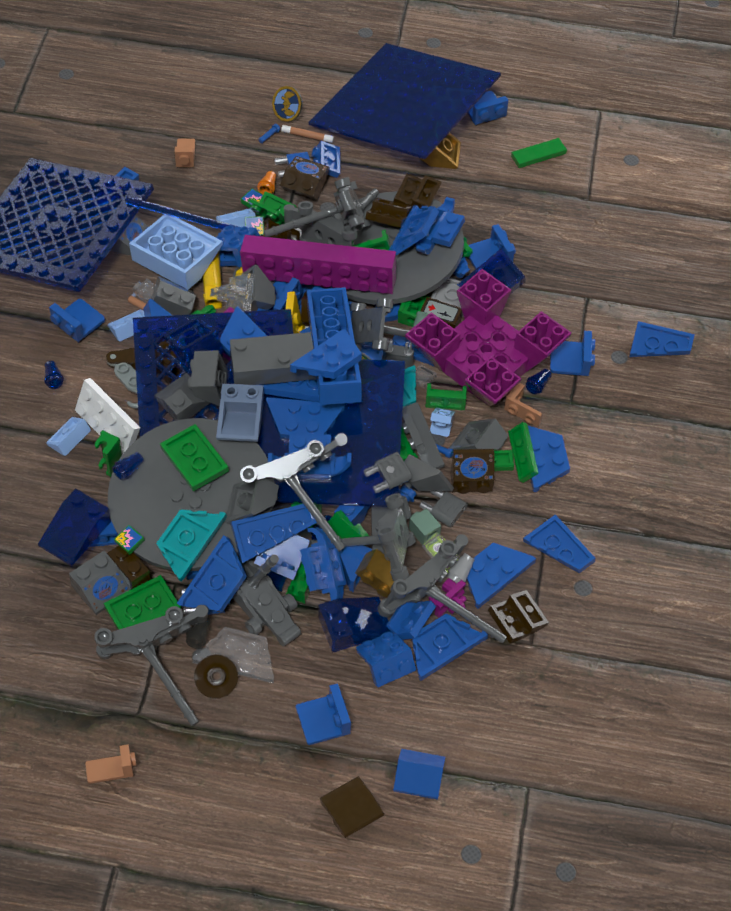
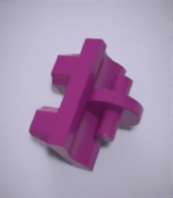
M448 578L443 583L442 590L447 593V597L466 609L464 602L467 599L463 596L465 593L463 588L466 586V583L462 580L456 583ZM429 597V601H432L436 606L435 615L438 618L447 610L451 614L454 613L453 610L438 600Z

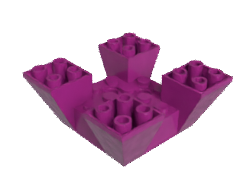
M481 269L457 290L464 321L457 327L452 328L431 312L406 333L405 337L435 367L462 387L467 386V391L487 406H492L521 381V376L547 358L570 337L571 332L542 311L521 330L515 329L500 318L511 289Z

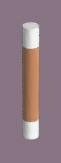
M282 125L281 132L329 143L334 141V136Z

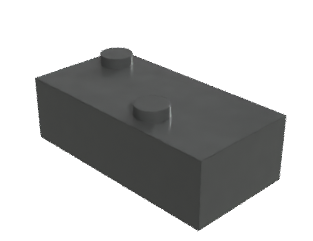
M311 332L231 339L230 357L234 384L259 385L316 379V376L309 375L306 370L298 369L297 373L290 371V364L313 350Z

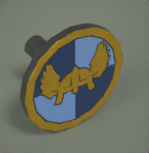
M281 87L274 94L272 101L273 111L280 120L286 122L293 121L302 110V97L294 87Z

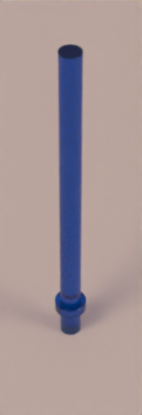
M127 196L125 204L136 206L135 208L137 209L144 208L222 230L224 227L232 225L143 201L139 197L136 199Z

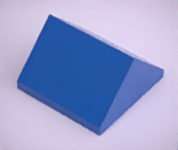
M401 749L393 791L438 800L445 757Z

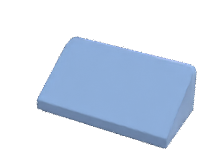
M251 209L217 216L216 220L222 231L224 227L229 225L243 227L245 226V217H254L256 215Z
M142 309L108 324L109 329L118 341L125 340L147 329Z
M71 417L46 444L61 455L66 456L91 429L85 419Z

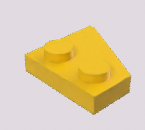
M295 291L287 292L284 323L289 334H296L305 329L301 322V314Z

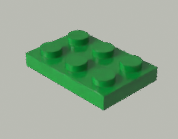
M196 424L160 443L162 451L193 491L229 472L228 465Z
M161 575L104 603V608L118 630L165 616L167 609L176 606L181 609V606L177 604L176 598Z

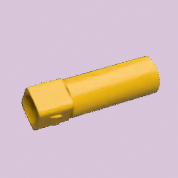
M219 253L216 254L203 274L205 306L213 305L214 309L222 308L223 300Z

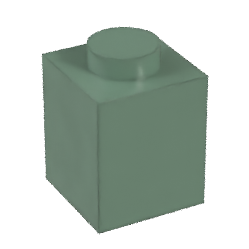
M426 508L421 512H415L410 517L409 530L425 546L440 537L441 525Z

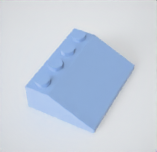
M167 212L129 243L133 261L187 290L201 279L223 245V241Z

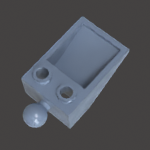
M222 384L216 440L258 442L265 399L263 385Z

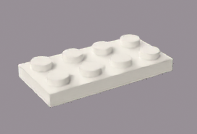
M91 378L84 380L75 411L99 435L104 430L120 438L123 455L136 441L140 427Z

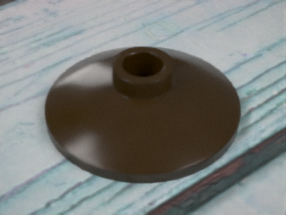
M219 654L209 655L203 658L195 669V685L206 697L213 699L226 697L237 685V668L232 660L226 656ZM214 672H219L221 678L215 680L212 674Z

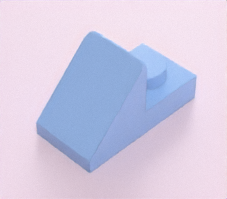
M436 407L430 419L432 421L431 434L448 437L455 411Z

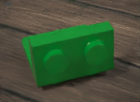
M267 191L264 192L259 202L252 198L248 199L251 205L250 208L256 211L255 214L257 216H263V219L268 217L279 225L285 224L284 206L291 203Z

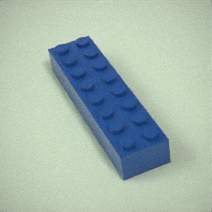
M346 287L307 290V310L313 349L343 329L348 332L354 341ZM358 363L335 379L316 376L320 405L362 402L361 377Z

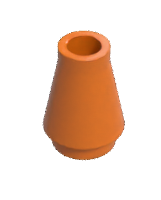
M268 171L258 183L259 193L264 194L265 191L271 194L274 193L276 179L274 172Z

